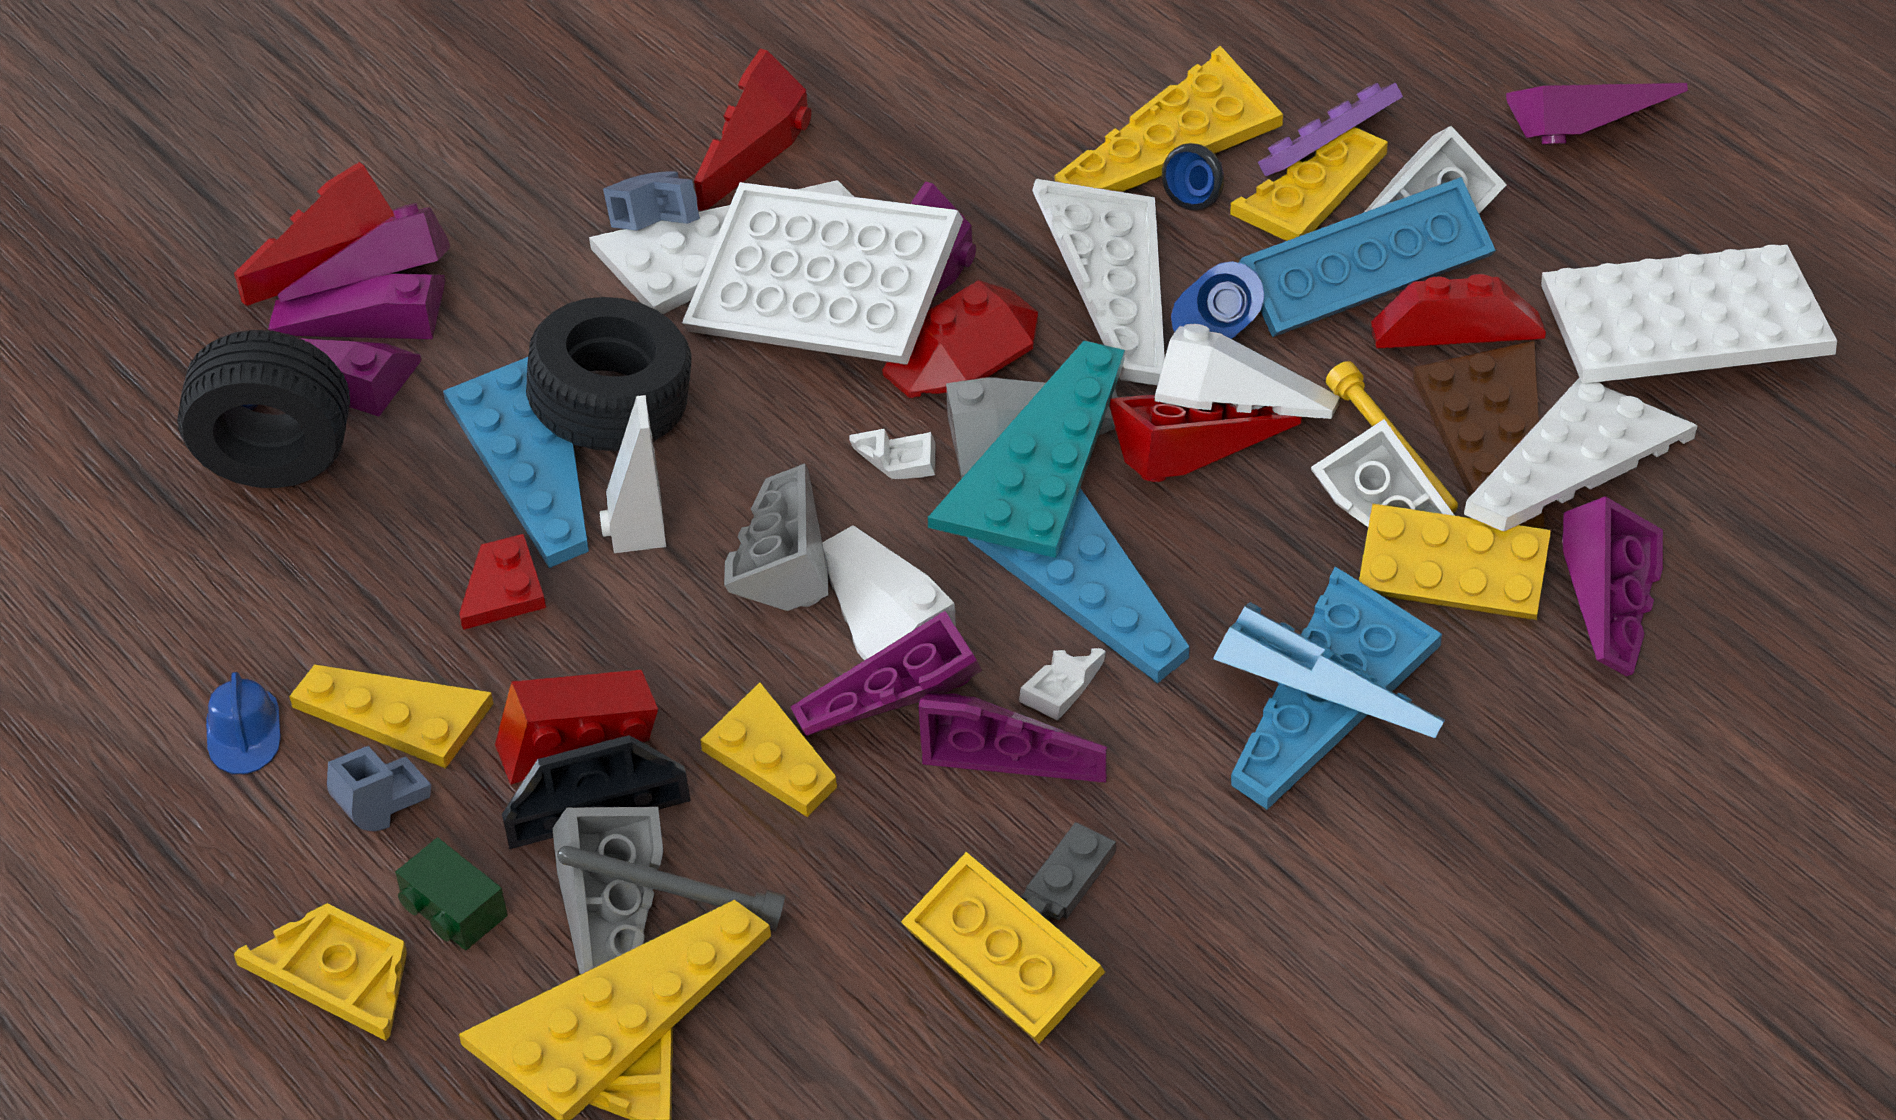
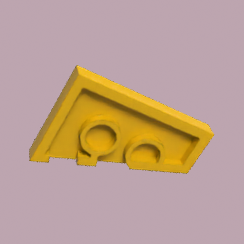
M761 683L756 685L700 739L701 748L704 753L806 817L837 788L835 774Z

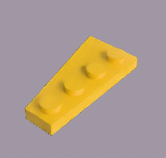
M1353 127L1317 149L1315 156L1310 160L1304 162L1299 160L1289 166L1287 174L1274 182L1268 179L1258 185L1256 193L1247 199L1241 196L1231 202L1230 215L1285 241L1313 232L1387 154L1388 142Z
M315 664L289 696L292 708L445 769L494 704L491 692Z

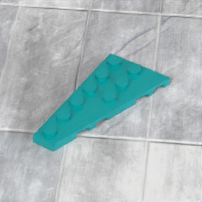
M1083 341L928 516V528L1056 558L1109 407L1110 398H1112L1124 363L1125 350Z

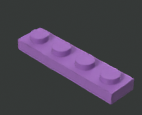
M1375 83L1357 93L1359 101L1351 105L1348 100L1330 109L1327 112L1330 118L1323 123L1318 118L1299 128L1300 137L1291 141L1290 137H1286L1268 147L1271 154L1258 162L1264 175L1268 176L1288 168L1402 98L1403 95L1397 84L1393 83L1380 88L1379 84Z

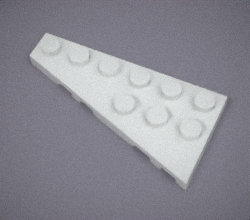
M1036 179L1032 189L1034 196L1103 344L1125 350V359L1119 375L1120 380L1158 385L1165 355L1155 197Z
M838 180L796 189L854 197ZM730 205L699 212L700 219L688 224L659 221L637 231L623 229L589 237L590 247L640 303L665 314L692 300Z
M1579 377L1467 499L1464 515L1504 532L1541 514L1543 506L1555 500L1564 503L1574 498L1575 491L1584 486L1592 489L1637 467L1639 459L1650 454L1658 457L1668 452L1669 445L1678 440L1683 444L1693 440L1698 425L1645 404L1636 397L1626 396L1606 388L1599 382L1582 384Z

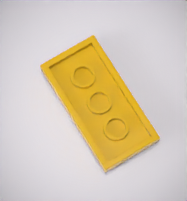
M1372 503L1359 582L1383 597L1537 620L1551 530L1517 525L1503 532L1473 518Z
M967 852L901 921L909 932L1038 1044L1043 1041L1105 973L1097 961Z

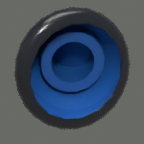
M1194 143L1182 144L1174 148L1164 161L1162 167L1163 187L1170 199L1178 206L1193 211L1204 210L1211 207L1222 194L1224 187L1222 163L1207 147Z

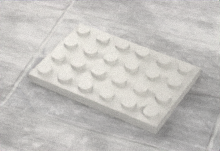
M740 182L682 324L688 332L908 364L963 218L958 210Z
M1766 245L1761 248L1744 250L1728 249L1718 253L1685 254L1681 257L1643 259L1639 262L1621 264L1605 263L1595 267L1563 268L1558 271L1542 273L1541 287L1582 384L1836 354L1837 339L1788 245Z

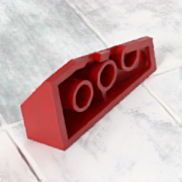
M760 48L744 71L738 83L739 89L743 90L736 107L728 105L723 116L726 121L723 126L721 140H712L694 179L697 207L700 211L708 210L738 187L740 182L743 183L790 147L802 130L805 131L809 126L811 108L807 104L806 89L768 50Z
M358 162L328 180L317 191L320 197L304 213L298 209L289 218L293 224L278 239L269 238L234 272L241 302L244 305L248 306L278 296L288 285L394 216L389 204L362 163Z
M1155 395L1110 398L1109 404L1125 463L1139 473L1141 478L1151 482H1161L1166 480V477L1190 473L1301 424L1302 418L1299 416L1279 415L1272 410L1273 406H1264L1260 409H1252L1251 413L1237 412L1236 406L1232 403H1226V406H1221L1212 402L1211 410L1194 409L1155 401Z

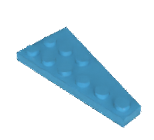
M528 357L446 389L443 393L447 406L545 563L550 568L589 552L574 446L546 428L532 411L526 396Z
M1081 488L1056 558L968 537L969 542L1155 682L1159 683L1189 658V645Z
M1336 566L1329 577V584L1324 594L1320 595L1315 605V612L1307 628H1304L1301 633L1305 638L1323 645L1376 677V684L1391 692L1441 646L1442 639L1440 632ZM1278 683L1273 697L1269 698L1263 710V717L1256 731L1251 734L1231 774V786L1268 810L1368 714Z

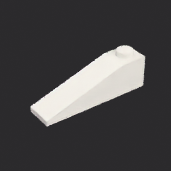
M1449 126L1433 135L1419 149L1365 212L1462 177L1478 213H1480L1507 184L1452 126Z
M1187 324L1184 327L1179 326L1170 339L1155 393V401L1203 410H1211L1212 402L1232 403L1236 406L1237 412L1251 413L1252 409H1260L1264 406H1273L1272 410L1279 415L1332 419L1339 406L1340 396L1223 334L1210 332L1209 328L1204 325Z

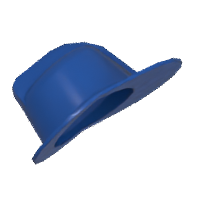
M1234 261L1219 263L1187 288L1174 303L1171 314L1173 331L1176 332L1179 326L1200 324L1208 327L1210 332L1223 334L1230 339L1234 338L1255 319L1262 309L1265 297L1262 281L1257 273L1246 264Z
M238 672L232 673L231 681L225 682L215 689L208 703V714L206 717L207 748L211 761L219 769L230 774H248L258 771L272 761L280 745L279 706L276 698L256 681L242 679Z

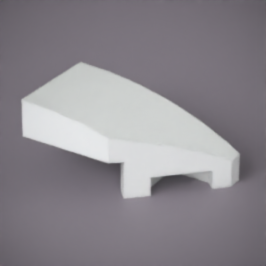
M885 429L850 435L849 440L852 447L891 479L920 478L935 475L936 443L931 432L889 440Z
M1101 648L1091 649L1089 656L1076 657L1066 654L1065 650L1053 651L1052 664L1045 665L1021 687L1019 702L1058 720L1074 704L1092 681L1104 662L1106 651Z

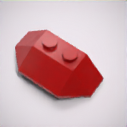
M1485 274L1471 275L1467 279L1450 280L1437 276L1430 277L1426 281L1412 282L1371 321V331L1376 348L1545 339L1546 335L1539 312L1499 277H1491Z
M978 280L928 310L908 364L887 362L882 369L883 376L909 398L920 397L922 393H946V383L987 378L1034 348L1038 311L1012 290Z

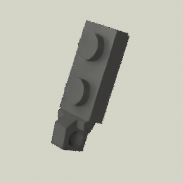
M1075 822L1027 885L1022 899L1048 921L1051 917L1060 920L1062 917L1067 919L1115 855L1116 841Z

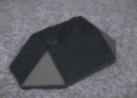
M630 735L537 759L502 813L509 849L553 838L552 828L566 808L658 807V810L690 802L687 774L683 765Z

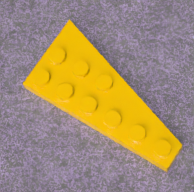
M1219 46L1211 52V59L1204 65L1196 64L1188 70L1187 78L1181 83L1169 85L1129 117V123L1120 131L1114 128L1105 136V142L1097 149L1086 150L1055 175V182L1123 192L1162 176V167L1166 157L1174 148L1182 144H1200L1215 154L1283 126V113L1229 54Z
M733 900L460 1033L461 1045L556 1120H572L771 937L770 925L739 902Z

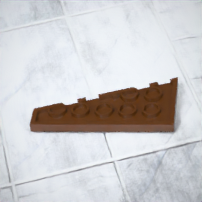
M1535 341L1414 367L1413 380L1469 496H1471L1539 422ZM1544 508L1541 514L1519 525L1545 529Z

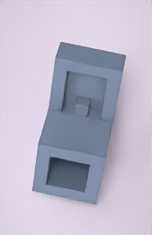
M668 171L644 174L603 188L610 224L613 228L637 231L661 220L688 224L700 219L697 196L692 180L679 178L678 172Z
M366 746L328 762L327 789L330 796L350 819L363 830L379 831L389 828L392 813L430 798L431 783L406 756L385 765L369 746Z

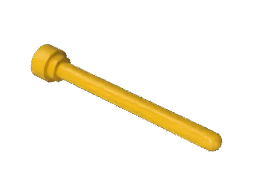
M1345 361L1336 365L1326 377V385L1330 390L1344 400H1351L1372 427L1384 419L1450 510L1455 513L1458 509L1457 501L1366 393L1363 382L1364 376L1351 361Z

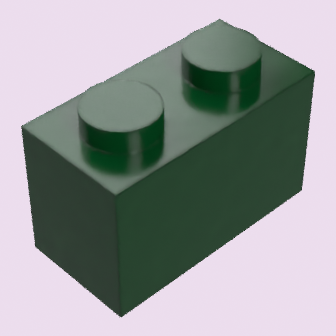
M438 837L395 871L400 889L398 898L404 908L412 915L421 914L430 922L431 927L441 939L447 942L452 939L465 951L508 916L502 888Z

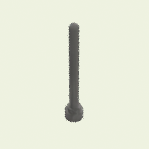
M571 846L561 847L557 854L558 860L564 865L718 907L736 900L768 923L770 931L774 932L777 929L785 900V895L766 890L765 894L756 892L755 896Z

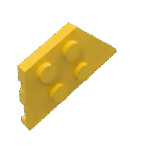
M326 903L307 913L300 921L289 922L274 930V939L252 950H249L247 945L234 953L238 966L385 1041L390 1037L407 955L403 940Z
M673 1027L589 1104L630 1120H672Z

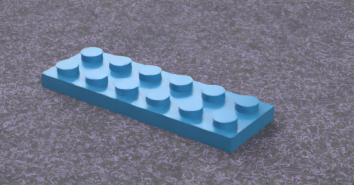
M1462 177L1247 255L1242 257L1239 263L1246 264L1254 270L1263 283L1265 297L1261 313L1272 337L1404 289L1412 282L1425 281L1430 277H1436L1491 256L1496 249Z

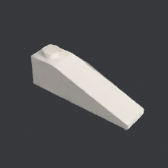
M646 395L636 396L606 491L608 510L600 511L603 537H612L614 553L666 547L659 478Z
M1384 419L1311 467L1312 472L1335 504L1367 527L1369 526L1372 503L1455 516Z
M854 525L822 542L828 579L838 597L841 612L852 633L856 651L864 660L943 611H946L956 627L955 604L928 575Z

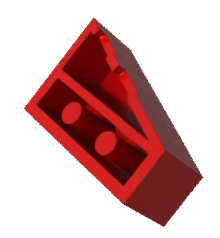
M642 670L511 681L495 747L509 783L512 785L524 781L537 759L628 735L641 742L649 741L658 707Z

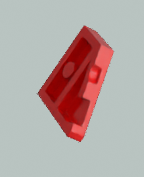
M524 534L481 544L459 612L463 630L546 608L544 595Z

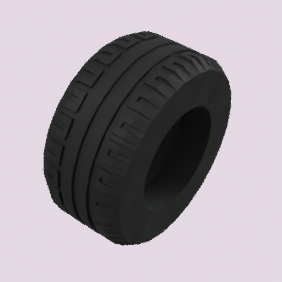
M612 297L578 300L553 311L535 329L529 345L526 396L537 418L558 437L572 444L593 450L619 451L636 396L646 395L650 428L654 442L674 428L686 409L691 373V350L687 340L676 325L658 310L645 304ZM591 371H614L627 376H603Z
M269 330L234 332L209 343L189 363L177 416L180 436L191 454L204 467L220 477L238 484L258 488L295 486L311 480L325 471L339 456L344 441L350 405L349 387L337 365L326 353L310 342L290 334ZM256 404L269 406L286 414H263L252 411L242 405Z

